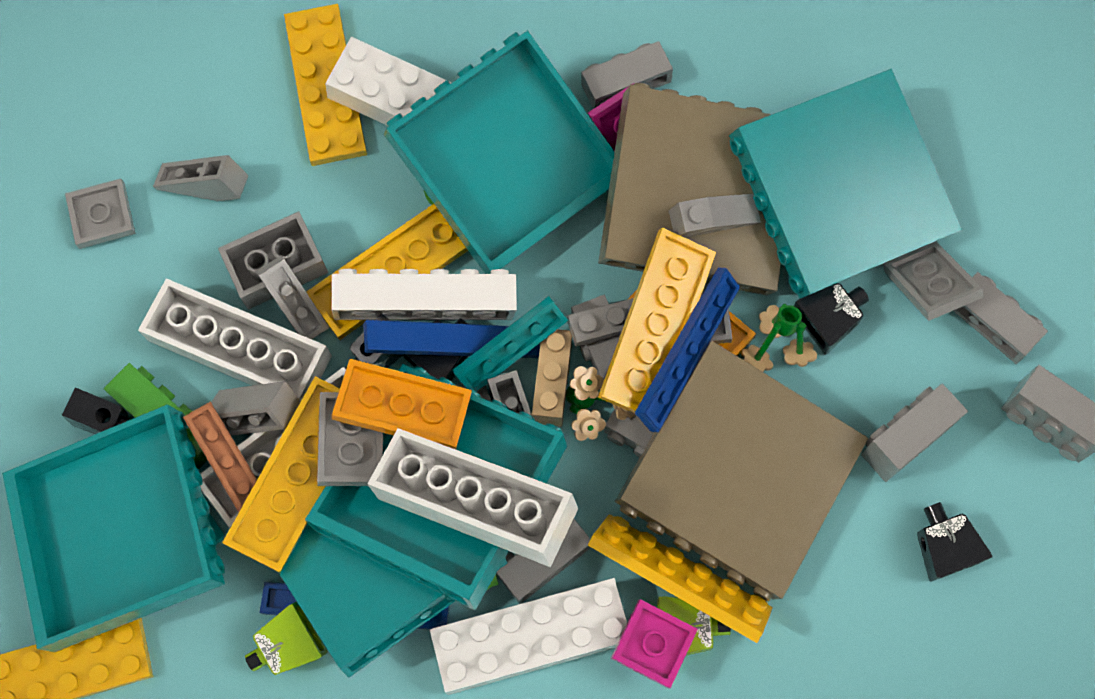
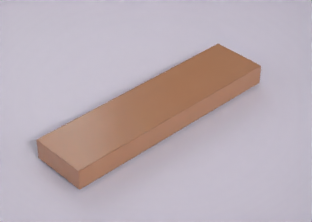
M210 401L185 415L183 419L236 509L240 512L257 479Z

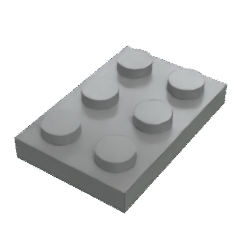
M937 241L883 263L884 272L928 321L983 298V288Z
M320 392L317 486H368V482L383 456V433L332 420V412L339 392Z

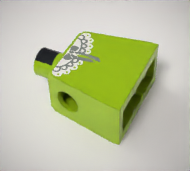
M659 596L657 599L658 609L698 629L686 656L712 650L713 636L731 634L730 627L679 598Z
M296 601L287 606L253 635V640L258 648L247 653L245 660L252 671L268 665L271 672L277 675L318 660L328 651Z

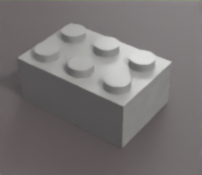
M299 211L218 248L236 290L248 310L273 299L256 271L281 255L301 285L328 273Z
M1038 365L1019 382L1001 409L1007 413V417L1011 421L1025 425L1033 431V435L1037 439L1051 443L1059 449V453L1063 457L1079 463L1095 453V402Z
M943 383L935 390L929 386L916 397L915 401L909 406L906 405L893 416L890 422L886 425L883 424L870 436L865 444L867 448L861 456L887 482L957 423L968 410Z

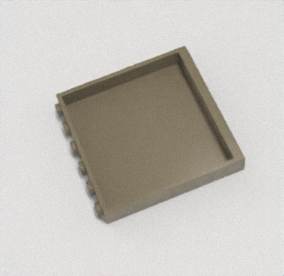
M644 83L630 84L623 93L598 263L643 272L658 230L665 228L673 232L668 210L677 203L705 197L754 194L750 184L743 178L742 165L738 156L734 155L731 150L729 135L737 128L771 114L762 113V110L756 107H747L745 109L734 107L735 105L728 101H720L718 103L707 101L706 97L700 95H692L690 97L679 95L678 91L672 89L659 91L651 89L649 85ZM758 210L761 221L759 224L686 237L716 252L705 284H709L716 270L720 267L728 269L740 286V291L767 296L778 290L781 266L777 256L778 249L774 239L766 231V221L760 210Z
M711 341L703 352L660 431L654 432L614 502L621 506L619 510L633 519H636L638 516L648 522L646 527L659 535L666 533L674 538L673 544L687 552H690L692 549L700 554V560L706 565L715 569L719 566L728 572L726 576L740 585H743L745 582L755 588L753 591L755 595L762 597L766 601L783 599L865 446L868 437L719 344Z

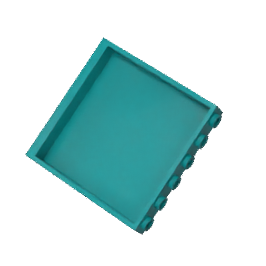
M528 30L521 35L515 32L503 41L505 46L500 50L496 51L495 48H492L480 57L482 62L477 66L473 67L469 64L457 73L459 78L450 84L447 80L433 90L436 94L430 99L426 100L425 97L417 100L410 106L412 111L404 117L401 113L394 116L386 123L388 128L383 134L485 274H491V270L503 268L606 192L610 187L614 150Z
M892 68L741 126L729 135L731 150L739 158L742 165L743 178L752 188L755 205L762 212L766 221V231L774 239L778 249V259L786 267L790 276V287L797 293L799 299L962 230Z
M402 364L398 370L455 386L453 382L444 377L437 379L430 376L426 370L418 366L412 368ZM472 390L456 450L547 484L567 448L562 430L550 423L543 425L536 422L531 415L525 412H513L500 401L492 400L490 402L485 400L479 393ZM383 433V454L393 435ZM326 486L305 519L313 531L473 610H476L508 553V550L379 500L369 486Z
M167 404L2 473L37 649L57 652L225 585L223 577L225 566L216 550L217 535L213 527L210 526L208 518L210 507L202 494L201 485L203 480L199 470L195 467L193 459L196 455L195 448L188 439L186 431L188 425L183 419L185 416L183 412Z
M308 523L281 573H279L334 661L348 678L455 602V600L313 531ZM506 559L503 560L499 569L508 564Z

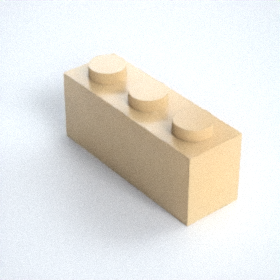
M557 329L540 344L532 417L536 422L543 425L547 423L558 427L563 425L572 350V335L569 330Z

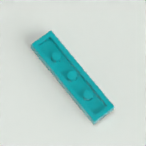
M548 296L454 368L453 372L466 388L477 392L488 383V379L498 376L568 322V319L551 297Z

